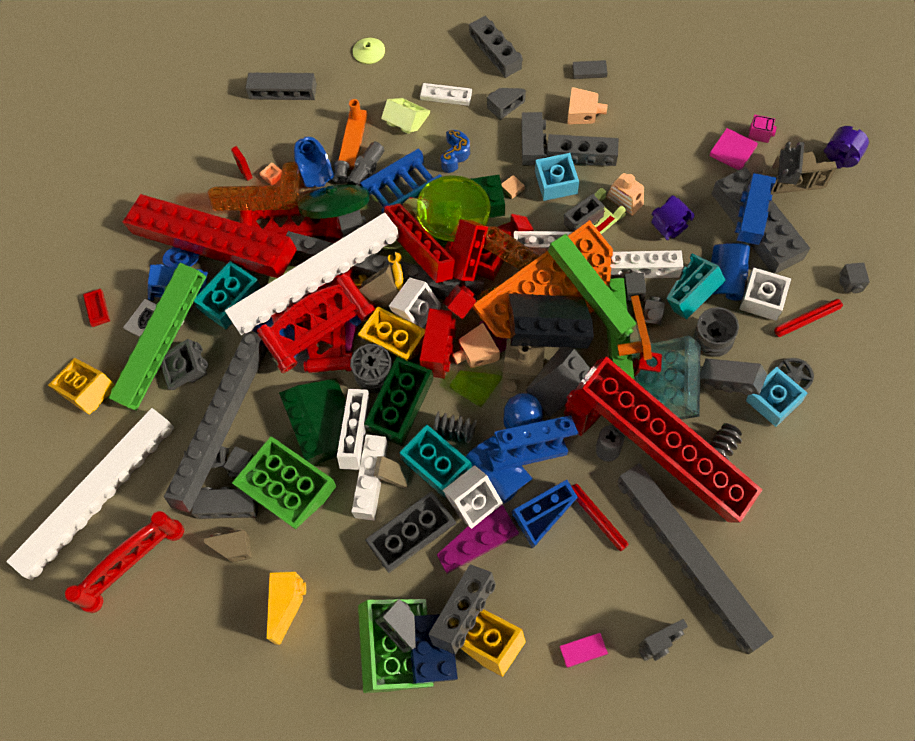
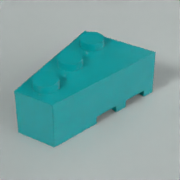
M693 253L690 256L691 261L688 266L682 270L683 275L680 280L675 282L666 298L673 312L685 319H688L726 281L718 265Z

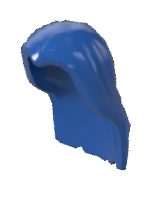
M309 136L301 138L295 143V164L306 187L325 186V183L332 179L334 175L331 163L321 143Z

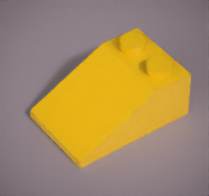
M74 358L48 386L90 415L111 394L115 384L103 372Z
M296 572L270 573L267 639L275 645L281 644L303 601V595H306V583L303 582V579Z
M483 609L476 617L475 625L467 633L465 643L460 649L485 668L503 677L526 641L521 628Z

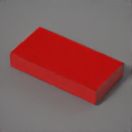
M237 146L231 148L240 172L246 180H251L253 177L245 157Z
M101 288L83 294L90 325L95 327L110 322Z

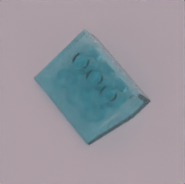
M689 335L651 344V352L662 354L661 371L657 373L640 370L636 382L679 419L700 417L701 344ZM653 357L646 360L647 364L651 367L657 365V361Z

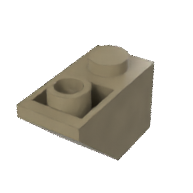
M234 529L230 533L223 535L222 533H215L210 535V538L204 539V543L231 563L252 559L250 538L245 530Z

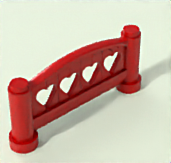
M298 203L278 204L252 211L248 206H244L240 210V223L262 229L256 222L257 219L271 218L264 230L286 236L287 232L290 231L309 237L325 236V241L336 243L343 238L339 217L321 218L317 224H314L309 217H305L301 224L297 226L291 218L294 215H301ZM287 216L288 219L282 227H279L274 221L276 217L282 218Z
M349 269L345 273H341L338 276L334 277L338 278L341 275L346 274L347 276H350V278L353 281V274L351 269ZM311 320L303 322V328L311 330ZM346 323L306 348L309 359L304 361L305 372L352 371L351 358L353 352L346 353ZM323 341L332 346L323 354H317L319 349L317 347L318 342Z
M343 274L337 278V285L324 288L301 299L282 314L273 326L268 327L265 324L258 328V336L277 361V367L281 373H286L297 365L298 362L294 356L355 316H358L361 321H365L376 310L373 304L368 303L350 276ZM336 294H340L342 296V310L327 303L328 299L334 298ZM324 304L327 311V320L311 313L312 310L318 309L319 305ZM305 314L310 315L311 330L298 326L296 320L302 319ZM288 325H293L295 327V341L281 336L280 330L286 329Z
M162 511L153 513L151 522L113 550L78 586L68 587L65 591L66 599L79 605L85 612L95 613L99 611L103 605L101 594L164 538L170 541L179 540L184 534V526L178 520L171 519ZM152 533V535L147 540L142 541L143 539L147 538L149 534ZM135 547V550L131 554L126 555L130 553L131 550ZM117 562H119L118 565H117L114 569L109 570V569L112 568ZM100 577H102L101 580H100L97 584L92 585V584L95 583Z

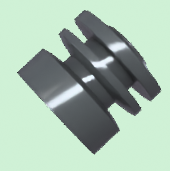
M721 307L705 310L699 316L694 333V344L697 349L704 355L711 357H720L727 354L733 347L739 330L736 316L728 309Z
M366 344L359 347L353 353L351 369L357 385L362 390H368V393H379L393 366L391 357L384 347L377 344Z

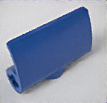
M742 243L714 245L711 262L720 267L726 281L712 295L726 294V298L734 301L743 299L745 281L748 278L750 246Z
M492 436L471 450L466 455V458L471 462L472 467L475 465L488 476L501 501L505 504L517 494L518 489L530 482L532 477L522 466L492 472L486 454L489 450L499 448L495 436Z

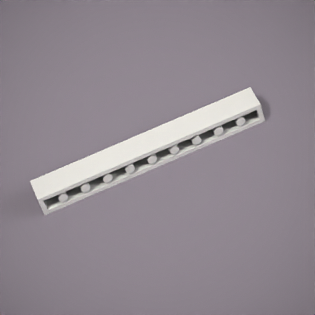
M383 213L231 306L225 312L240 335L248 333L255 326L268 321L273 314L284 311L292 303L300 301L302 297L315 292L321 285L329 283L334 277L347 272L350 267L363 262L371 254L379 252L387 244L395 242L399 238L397 227L387 214Z
M151 408L6 562L29 580L38 577L42 573L43 568L57 557L58 552L72 541L73 536L86 526L88 520L101 510L102 505L114 496L121 484L128 481L134 470L142 466L148 455L153 453L161 441L171 434L174 429L173 425Z

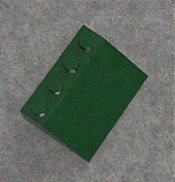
M337 378L297 385L279 392L304 459L315 466L337 457L346 400Z

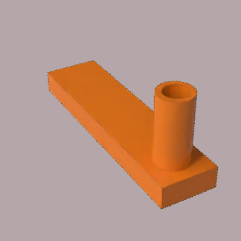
M352 99L349 102L350 111L339 160L346 161L349 164L350 170L354 169L355 161L359 156L367 119V110L360 109L357 99Z
M631 296L632 311L637 323L636 328L640 341L617 345L619 356L643 353L644 360L652 359L651 344L639 296Z

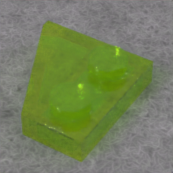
M460 370L450 383L449 388L482 407L502 380V376Z

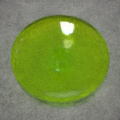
M449 175L434 179L422 189L417 200V216L421 225L428 233L441 240L454 242L460 219L472 220L485 226L489 220L490 201L487 193L478 183L466 177Z

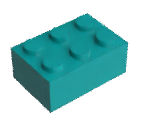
M229 261L196 296L194 303L200 312L226 330L232 324V321L225 310L261 289L258 279Z
M428 425L399 452L401 460L444 498H446L443 489L472 468L471 462Z

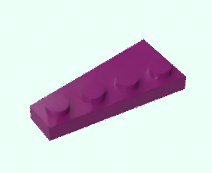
M500 505L472 529L469 526L465 528L437 554V557L446 574H449L519 535V532L504 506Z

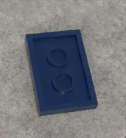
M440 614L414 616L416 646L413 650H410L414 684L455 681L458 679L455 654L433 646L428 635Z

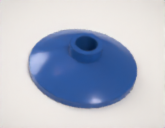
M172 247L165 252L162 260L166 267L175 268L178 267L179 263L191 267L198 261L199 254Z

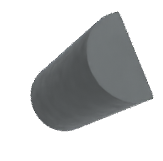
M431 491L366 538L365 541L385 570L390 573L454 526L456 521Z

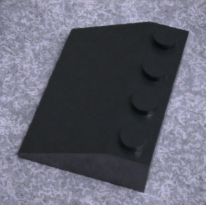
M508 294L511 346L589 348L594 334L592 318L584 297Z

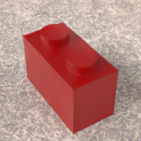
M456 285L443 303L448 309L463 319L476 303V300L473 298L475 294L464 285L462 287Z

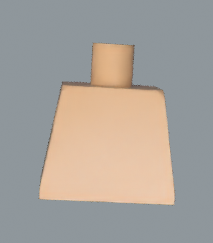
M572 87L567 124L595 123L596 114H607L608 104L598 103V93Z
M483 323L458 340L460 351L452 354L456 364L466 360L470 368H476L500 360V351Z

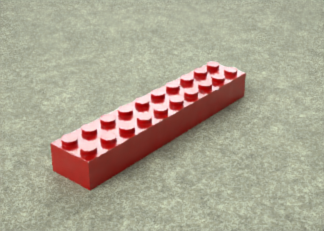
M143 194L139 195L122 221L134 235L225 263L231 261L239 267L274 278H279L284 274L297 251L292 239L288 236Z
M607 356L596 361L574 390L579 397L727 522L741 523L763 489Z

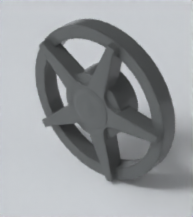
M788 358L779 364V369L785 364L788 369L786 375L797 384L801 380L809 381L803 387L804 390H807L813 383L814 373L806 361L799 358ZM789 362H797L801 365L793 367ZM803 367L808 370L810 377L803 374Z

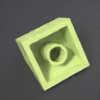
M404 98L387 99L381 119L387 121L386 124L390 126H398L401 128V131L410 133L418 131L430 114V110Z

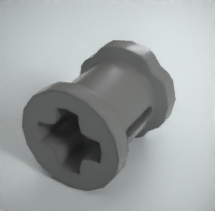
M339 160L334 163L335 174L333 181L345 184L348 179L347 170L349 169V164L346 161Z

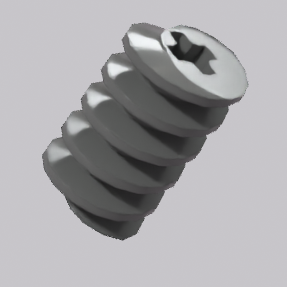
M438 411L435 417L434 431L439 435L442 432L443 438H446L449 434L451 440H454L456 435L458 441H462L465 437V442L469 443L474 436L477 420L475 419L473 424H470V418H467L464 423L462 416H460L455 421V415L452 414L450 419H447V413L440 417Z
M723 423L721 429L718 430L717 435L713 437V441H710L709 444L729 460L728 456L734 454L732 449L737 450V444L742 443V439L739 437L742 433L734 425Z
M614 425L602 428L598 436L596 454L603 461L610 462L618 458L624 443V434Z

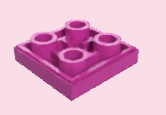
M726 128L709 156L737 170H741L756 149L758 143Z

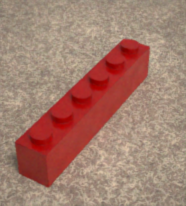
M400 203L385 206L384 213L387 214L398 230L399 238L396 240L436 283L453 279L455 260Z

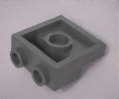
M186 339L170 349L165 355L161 367L168 389L175 390L186 382L194 383L207 375L206 368H208V363L201 356L203 348L198 342Z
M682 619L644 638L639 644L640 649H638L642 659L648 661L653 658L654 661H657L670 653L668 649L673 646L672 642L685 635L683 631L688 627L685 620Z

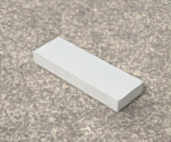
M423 83L420 100L469 106L472 89Z

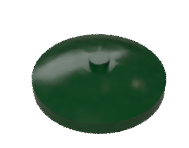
M348 184L320 188L304 195L298 201L299 213L309 218H332L346 215L367 205L370 200L369 192L363 186Z

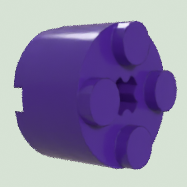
M842 126L836 130L826 145L824 153L831 162L835 161L838 169L857 165L867 150L869 139L860 129L856 131L852 129V126Z
M675 196L668 198L661 208H656L651 214L653 216L652 225L666 240H669V237L673 239L687 229L689 219L691 221L694 219V213Z

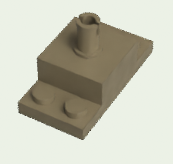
M804 152L802 174L796 185L777 182L780 155L776 157L772 168L762 170L761 175L776 177V182L771 190V195L826 188L837 166L835 161L817 163L813 152Z
M507 339L501 399L509 400L518 393H528L526 391L527 387L543 369L545 347L511 346V340Z

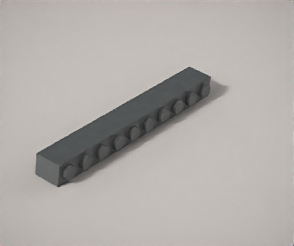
M290 231L286 234V236L292 239L297 248L292 259L302 262L334 244ZM371 254L363 262L355 264L350 269L354 276L366 275L368 279L390 264L392 266L393 263L388 261V257ZM403 261L399 263L403 272L404 284L409 278L424 281L428 284L436 298L445 300L456 285L461 287L460 280L453 277V279L436 283L421 266Z
M248 332L244 334L164 495L171 508L190 512L267 352V347L256 333Z
M638 463L620 475L618 487L621 492L629 496L633 508L642 513L644 522L648 527L654 529L658 541L667 546L671 558L675 562L678 561L682 566L683 574L688 579L691 578L695 583L696 591L700 596H704L707 599L711 611L715 615L718 614L723 620V627L727 632H732L737 639L738 647L743 652L746 651L747 654H750L774 637L642 465Z

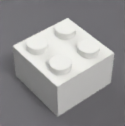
M753 268L748 278L739 310L777 321L784 307L791 278Z
M413 278L407 280L389 305L395 315L424 329L427 324L429 308L440 309L442 306L426 282Z
M475 465L443 489L459 518L471 529L503 504L488 476Z

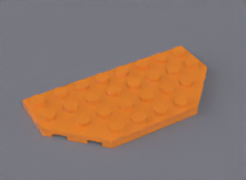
M589 220L568 235V237L609 288L613 248ZM546 251L477 301L473 308L496 337L510 339L509 293L583 296L549 252ZM586 301L589 313L591 314L594 310Z

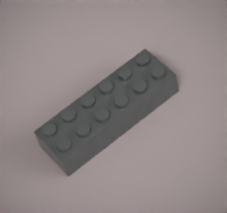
M746 167L716 181L711 193L735 225L737 221L740 222L738 211L740 206H743V202H740L742 192L747 190L753 176ZM773 200L769 201L767 211L769 213L763 238L759 245L749 244L772 273L777 274L804 260L810 247Z

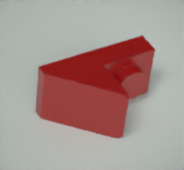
M511 214L510 222L494 228L496 236L508 240L509 243L514 241V231H534L527 217Z

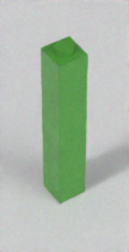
M567 234L552 242L548 249L549 254L617 340L621 337H624V339L629 337L634 332L633 328L637 323Z

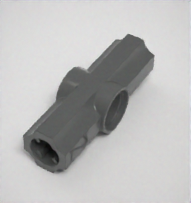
M376 141L371 142L363 156L357 157L354 169L346 180L348 185L361 186L360 182L375 173L377 162L385 151L380 143Z

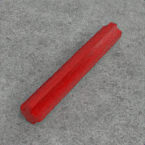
M840 299L830 301L776 326L774 332L778 337H782L840 310L843 307V303Z
M578 484L572 485L571 487L578 497L576 501L619 551L627 548L628 542Z

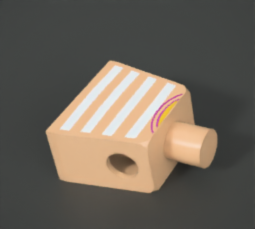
M623 173L612 184L606 198L619 207L623 206L626 208V212L633 216L644 205V187L635 180L634 175Z

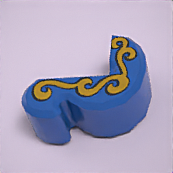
M458 130L446 132L447 142L452 147L441 155V167L447 173L456 171L458 163L465 161L470 155V141L463 132Z

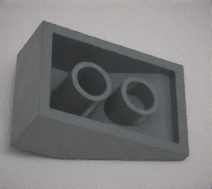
M559 348L527 387L526 391L528 394L536 397L546 415L551 416L567 403L568 399L566 398L568 394L577 388L590 368L575 349Z

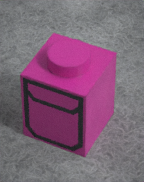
M754 114L748 138L768 143L771 136L774 137L777 126H774L775 118Z

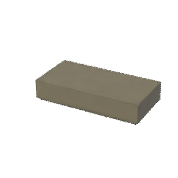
M377 456L373 476L398 487L407 488L410 468L386 457Z

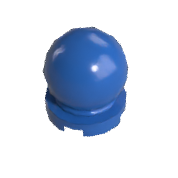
M528 393L516 394L507 401L504 407V426L506 429L542 422L543 408L537 398Z

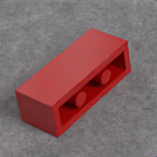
M459 220L450 255L455 260L454 278L461 281H474L488 226L472 220Z

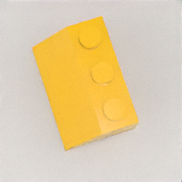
M378 306L358 333V336L373 344L380 345L387 351L408 361L417 357L421 352L425 329Z

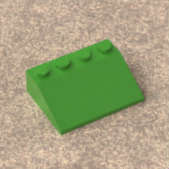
M272 436L232 482L233 485L295 530L325 503L337 487L331 477Z
M398 599L366 600L358 605L363 693L390 692L434 686L433 683L414 684L411 652L404 653L375 622L386 608ZM400 599L409 605L410 611L414 616L427 615L426 599Z

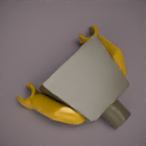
M395 252V260L393 255L388 256V261L393 263L392 266L390 264L368 279L366 275H359L360 279H354L355 285L360 286L359 290L369 304L385 308L404 286L401 264H399L402 260L400 253Z

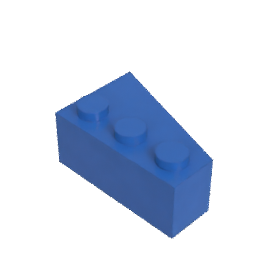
M753 173L748 188L742 192L740 202H743V206L739 208L738 217H740V222L737 221L735 233H738L737 241L760 244L766 227L769 201L772 200L771 190L776 182V177Z
M162 264L150 265L148 278L149 301H153L154 297L163 296L165 287L169 284L177 267H166ZM202 270L199 271L206 276V279L204 280L198 294L206 287L208 272H203Z
M568 480L554 486L511 512L531 548L537 545L578 498Z

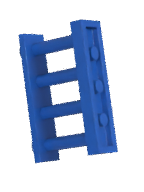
M418 148L360 182V184L368 190L369 195L373 194L382 205L381 211L383 214L385 206L399 203L403 205L409 197L425 198L430 195L429 185L443 183L441 174L433 178L422 165L424 163L423 153ZM417 168L427 182L418 186L408 172ZM402 177L413 191L404 195L393 181ZM388 186L398 200L389 204L379 189Z
M571 415L495 431L494 435L499 448L489 450L486 454L492 472L566 456L568 449L563 439L577 435L578 431Z

